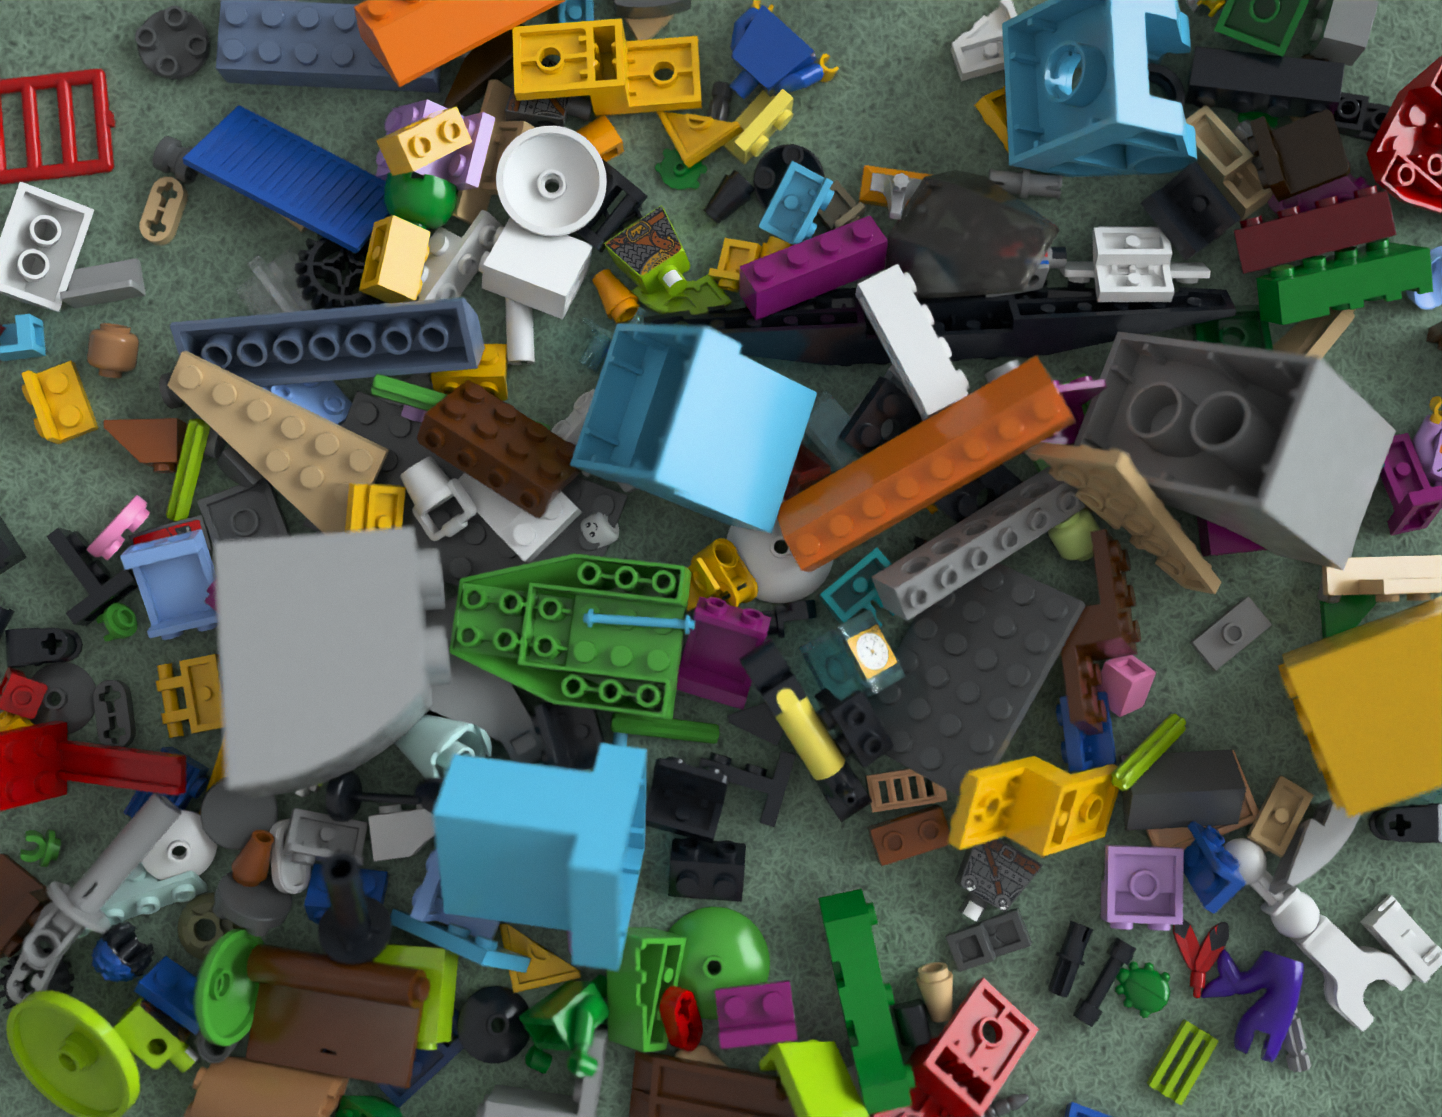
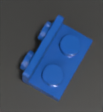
M1192 821L1187 826L1195 840L1184 850L1183 872L1203 907L1215 914L1246 882L1238 870L1240 863L1222 845L1225 843L1223 836L1210 825L1205 828Z

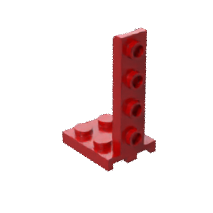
M51 721L0 731V811L67 795V781L168 795L186 793V755L67 740V722Z

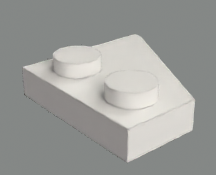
M1001 0L999 7L988 17L984 15L974 24L972 30L964 32L952 42L951 53L961 81L1004 70L1002 23L1017 16L1012 0Z

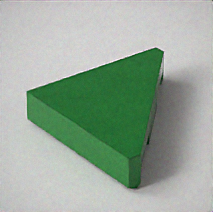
M1341 595L1340 601L1334 604L1320 601L1323 639L1355 628L1377 603L1375 595Z

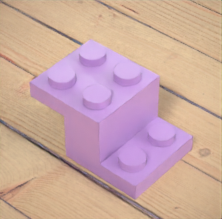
M428 99L393 108L385 122L386 135L433 112L447 108ZM484 112L468 116L461 115L472 142L412 172L411 178L423 179L424 174H428L455 184L457 190L478 188L495 117ZM379 149L376 157L378 165L376 177L386 180L387 173L390 170Z

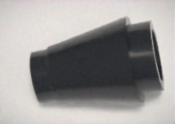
M733 170L729 176L727 174L724 175L703 211L719 225L752 199L750 195L754 192L755 188L741 174Z

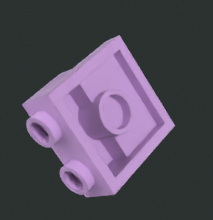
M1105 845V881L1101 880V918L1106 922H1110V927L1115 929H1133V923H1145L1148 929L1167 931L1170 930V924L1183 925L1184 849L1181 847Z

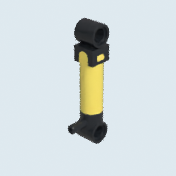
M769 639L740 657L741 665L775 716L840 822L842 823L870 805L872 800L845 760L774 642Z

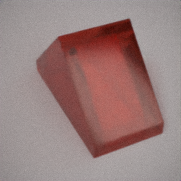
M800 444L783 497L784 501L831 474V466L803 444Z

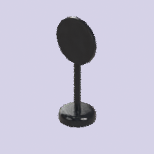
M349 771L329 780L326 790L327 812L333 821L347 822L356 816L361 802L364 801L420 804L425 810L433 814L445 778H426L420 781L415 790V795L362 792L359 776L354 771Z

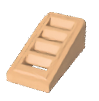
M909 768L866 776L869 797L872 800V813L947 801L946 789L932 782L934 794L927 795L924 777ZM915 776L919 797L912 798L908 777ZM900 778L904 798L902 800H897L893 779ZM880 781H886L889 802L882 803L879 788Z

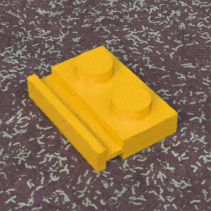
M349 483L345 532L402 528L406 487L388 484Z

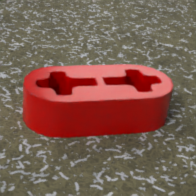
M674 985L670 986L662 995L659 1007L667 1038L671 1046L691 1052L697 1048L703 1034V1024L695 996L690 990Z

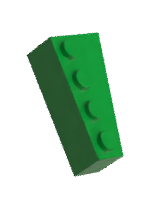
M1387 237L1367 242L1363 247L1351 246L1335 250L1334 255L1329 257L1319 255L1304 258L1302 260L1303 264L1298 266H1276L1271 268L1270 274L1256 278L1261 321L1279 325L1330 315L1329 307L1332 310H1353L1364 307V300L1376 301L1384 299V301L1389 302L1402 299L1401 291L1405 290L1415 291L1417 294L1433 292L1430 248L1391 243Z

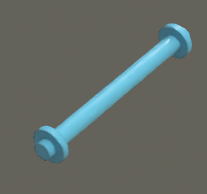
M589 609L588 613L583 615V622L587 623L588 628H592L593 623L685 629V634H689L690 629L694 630L695 620H691V615H686V620L594 614L593 609Z

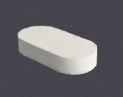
M282 819L277 821L269 832L274 836L270 857L272 881L278 891L285 894H297L308 887L311 878V866L291 862L292 856L282 854L290 819Z

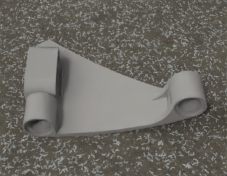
M458 594L445 601V609L426 610L427 628L444 626L449 649ZM449 653L451 684L431 685L433 705L429 710L448 719L475 724L484 729L490 738L503 744L513 762L533 764L542 759L541 752L545 750L543 738L541 735L538 736L536 734L532 717L522 703L512 683Z

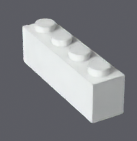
M896 264L858 283L855 295L922 420L925 421L968 396L969 384L964 373L960 369L955 370L949 359L952 357V353L946 340L943 337L938 338L931 325L934 324V319L930 310L925 304L920 306L914 294L917 292L911 275L908 272L903 273L899 265Z

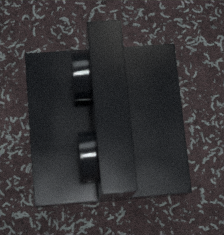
M1196 161L1189 164L1164 187L1152 193L1140 203L1185 261L1212 244L1241 219Z

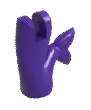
M1225 949L1222 950L1217 961L1219 976L1206 984L1201 993L1202 998L1250 994L1266 988V992L1239 1020L1234 1036L1236 1050L1247 1054L1253 1041L1255 1030L1267 1033L1263 1042L1261 1060L1273 1063L1287 1036L1297 1008L1304 963L1263 950L1254 965L1248 971L1241 972Z

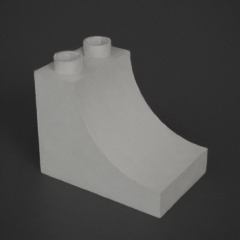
M1118 332L1100 376V379H1105L1107 388L1091 399L1073 446L1086 445L1093 449L1106 451L1110 449L1120 450L1130 457L1132 465L1148 481L1147 485L1165 505L1188 512L1231 530L1277 556L1344 571L1396 430L1320 357Z

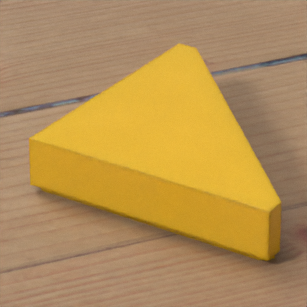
M666 111L656 112L688 168L744 131L737 121L726 122L714 120L712 117L689 113L684 115Z
M502 923L499 925L504 948L531 958L526 973L509 970L513 993L581 978V971L509 924Z

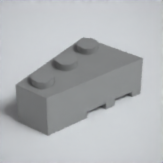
M1315 0L1314 9L1318 10L1317 18L1312 22L1308 34V40L1312 41L1310 54L1314 55L1315 58H1326L1332 62L1345 63V65L1352 66L1367 46L1379 1Z

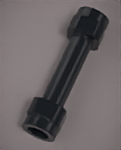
M1116 937L1106 952L1110 955L1107 963L1086 1000L1080 998L1073 1013L1074 1017L1091 1027L1094 1026L1103 1012L1099 1009L1123 964L1129 966L1136 948Z

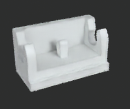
M1389 894L1360 921L1413 979L1426 983L1430 979L1429 977L1442 966V949L1428 937L1392 895Z

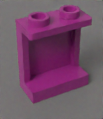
M700 596L693 615L695 628L694 630L690 629L679 667L676 690L744 710L752 680L741 665L739 658L764 643L771 617L764 616L756 609H741L728 605L719 598H704Z

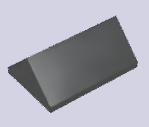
M1227 749L1163 753L1128 790L1122 791L1125 830L1188 827L1187 825L1192 821L1201 826L1238 824L1246 787L1233 751ZM1129 755L1119 756L1120 764H1121Z

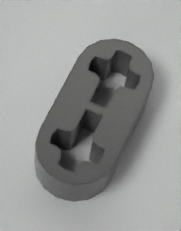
M120 680L103 681L96 687L93 694L99 741L102 745L128 747L136 736L130 689ZM111 686L113 691L120 692V699L114 701L115 712H113L111 701H105L104 694L110 693ZM114 717H116L118 728L125 729V735L119 737V743H117L116 738L109 737V730L115 729Z

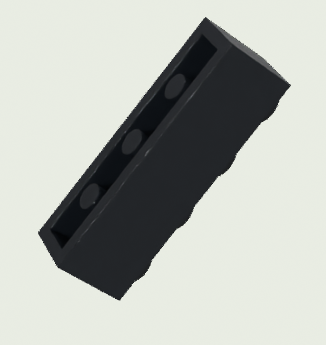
M1196 46L1191 61L1184 104H1193L1199 108L1205 105L1209 108H1226L1238 113L1251 111L1267 113L1273 117L1292 116L1305 118L1327 109L1334 116L1340 103L1345 63Z

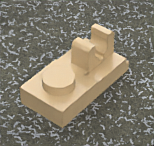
M1280 775L1274 781L1247 834V838L1260 845L1264 853L1270 851L1280 858L1283 857L1314 795Z

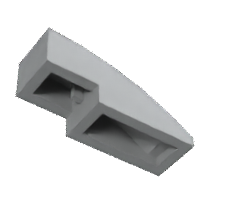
M1332 798L1319 803L1313 817L1299 824L1284 856L1280 859L1268 891L1274 895L1308 879L1324 867L1343 847L1354 830L1361 814L1348 817L1344 807L1336 809Z

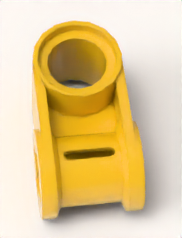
M718 538L692 557L691 564L695 559L701 557L720 588L712 597L722 599V597L730 593L731 597L724 601L734 607H738L741 602H751L757 597V582L740 558L736 547L729 540ZM698 572L700 582L707 588L703 575ZM742 584H746V587L742 588L741 590H738L737 587H739Z

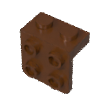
M5 853L0 854V959L4 957L11 958L22 948L25 941L24 938L34 928L43 908L53 902L47 893V887Z

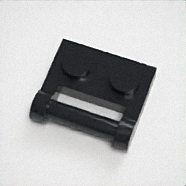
M603 160L607 184L604 201L596 216L587 225L576 231L601 253L606 249L604 243L608 241L638 203L642 205L648 197L605 160ZM622 190L626 192V196L594 233L591 228Z

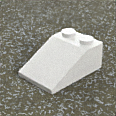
M466 473L458 479L476 505L477 513L527 563H531L582 513L561 491L551 501L547 512L541 518H535Z

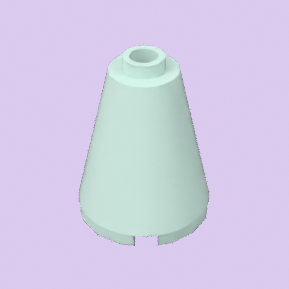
M425 714L404 736L394 743L425 779L446 778L453 754L485 758L486 755L491 757L492 752L490 737L484 729L475 724Z

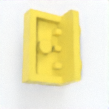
M784 89L776 96H770L762 90L735 120L743 127L744 131L724 144L723 147L744 165L752 156H759L768 145L769 137L777 129L781 131L793 117L792 107L794 98Z

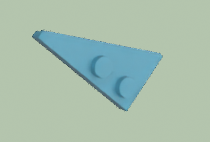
M398 909L392 910L390 916L392 925L483 966L524 973L527 971L531 958L497 946L498 942L480 935H477L476 938L469 936L471 930L460 925L450 923L448 927L434 922H421L410 917L411 914Z

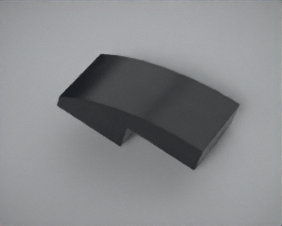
M1341 92L1340 103L1334 114L1339 134L1372 142L1391 106L1369 103V96Z

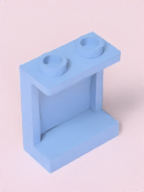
M202 529L131 545L120 555L124 569L132 568L151 623L150 628L147 630L149 638L161 636L162 640H169L182 635L184 630L197 628L198 631H207L218 626V613L204 602L210 595L206 591L216 579V572Z

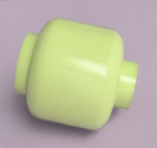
M1083 508L1050 529L1048 535L1063 559L1085 561L1094 556L1091 532L1101 529L1090 511Z

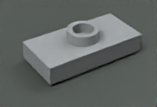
M1248 596L1243 598L1189 643L1212 671H1216L1272 626V624Z

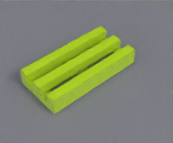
M1183 1019L1149 1077L1147 1084L1182 1106L1219 1040ZM1192 1032L1194 1035L1166 1083L1162 1085L1160 1083L1161 1079L1188 1033ZM1202 1039L1205 1040L1203 1047L1201 1048L1196 1059L1194 1060L1189 1071L1187 1072L1186 1076L1184 1077L1182 1083L1180 1084L1179 1088L1175 1093L1173 1091L1174 1087L1179 1081L1181 1075L1186 1069L1188 1063L1193 1057Z

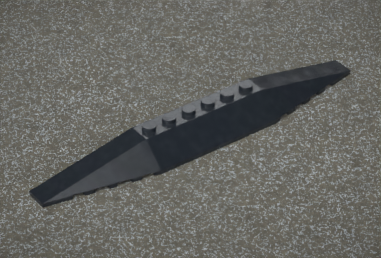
M1045 280L1043 287L1039 290L996 297L985 296L984 282L916 285L917 292L914 293L920 306L925 304L930 310L934 319V324L931 326L937 337H943L949 345L952 357L949 358L950 361L977 358L993 360L998 357L1031 358L1033 356L1051 355L1112 342L1115 340L1118 332L1145 335L1235 316L1236 308L1228 291L1223 289L1179 287L1178 292H1174L1171 302H1097L1096 289L1085 288V283L1068 281L1067 287L1048 288V280ZM857 288L833 289L815 296L813 299L805 300L758 320H755L746 304L745 308L726 311L724 305L707 307V314L691 315L690 310L644 317L645 325L707 327L741 344L740 355L844 367L853 364L875 363L885 365L891 363L855 295Z

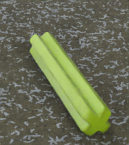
M199 418L188 421L172 486L166 517L174 522L187 519L189 516L210 431V426Z
M1176 713L1170 714L1112 772V785L1122 791L1128 790L1186 731V720L1183 717H1179Z

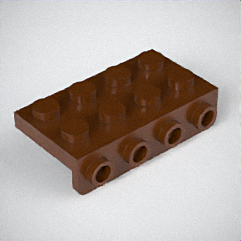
M466 380L425 413L417 435V441L420 445L535 518H541L547 512L551 501L582 471L570 466L576 445L562 439L544 425L535 422L516 410L514 406L503 402L487 392L482 386L470 380Z

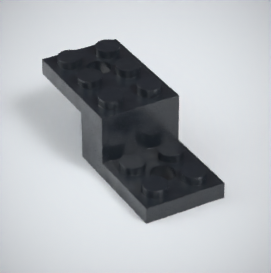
M880 376L838 438L860 456H864L923 422L912 399L890 380ZM891 419L893 430L889 436L883 438L881 434L882 425L886 420ZM1001 464L930 505L936 507L957 524L1023 483V481ZM986 488L988 492L987 499L982 505L978 506L977 496L981 490Z

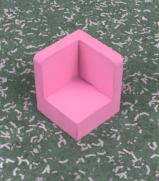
M1133 655L1113 658L1105 661L1101 671L1102 685L1097 686L1098 692H1107L1110 710L1117 716L1122 717L1143 707L1156 672Z

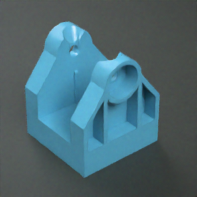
M1047 0L1002 23L1009 166L1067 177L1169 174L1182 171L1189 164L1197 162L1196 130L1194 126L1186 123L1181 103L1149 96L1147 64L1160 65L1164 55L1169 52L1181 54L1190 53L1189 18L1188 15L1180 12L1178 0ZM1075 68H1082L1080 80L1072 91Z

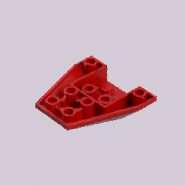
M1442 55L1398 92L1366 153L1377 184L1387 190L1399 202L1442 215Z

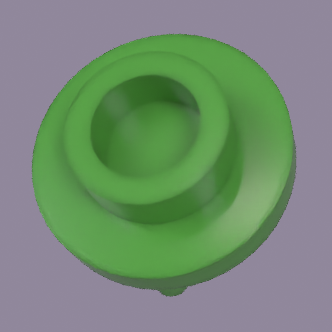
M122 603L111 604L96 619L97 624L104 623L110 632L103 637L105 641L128 638L136 632L138 627L134 612Z
M48 829L45 838L40 832L35 830L25 832V840L36 842L38 846L31 851L20 850L21 860L35 862L40 859V867H47L50 860H57L61 839L55 838V830Z

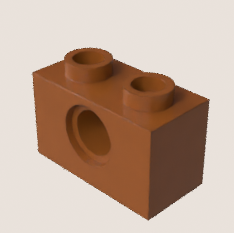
M937 804L867 827L877 861L881 866L950 845L948 843L950 831L942 807Z

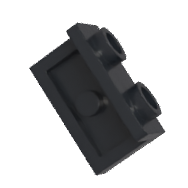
M826 687L814 695L821 708L816 713L828 730L833 728L837 737L833 740L845 758L851 755L865 768L893 748L892 741L861 690L857 689L841 701Z
M674 838L672 840L668 896L742 902L746 845L729 840L713 841V844L693 838Z

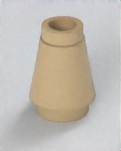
M942 962L928 963L919 967V976L916 978V982L933 1022L950 1020L953 1016V973L948 970L947 964Z

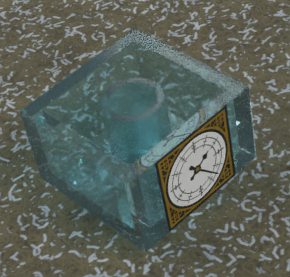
M871 610L799 647L820 689L823 690L826 687L840 701L857 689L861 690L867 698L906 677L898 658L889 646Z

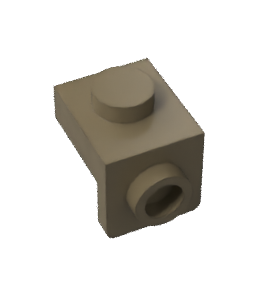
M836 180L830 187L834 191V195L825 211L819 209L816 214L829 231L862 219L866 209L862 202L857 204L839 181Z

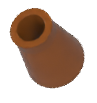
M265 830L254 831L250 840L232 862L233 879L240 885L256 887L268 877L271 850L274 843V836Z

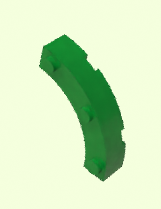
M862 888L820 897L818 901L825 935L829 945L838 995L865 1109L868 1115L911 1106L909 1089L916 1088L911 1065H903L889 1006L895 1005L890 982L883 984L871 927L878 924L873 902L866 903Z

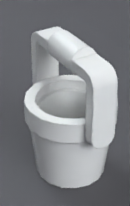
M431 456L419 461L400 475L415 505L412 508V512L431 540L438 541L445 536H454L468 525L470 518L476 515V505L459 480L456 478L450 480ZM455 496L465 512L457 514L439 530L428 513Z

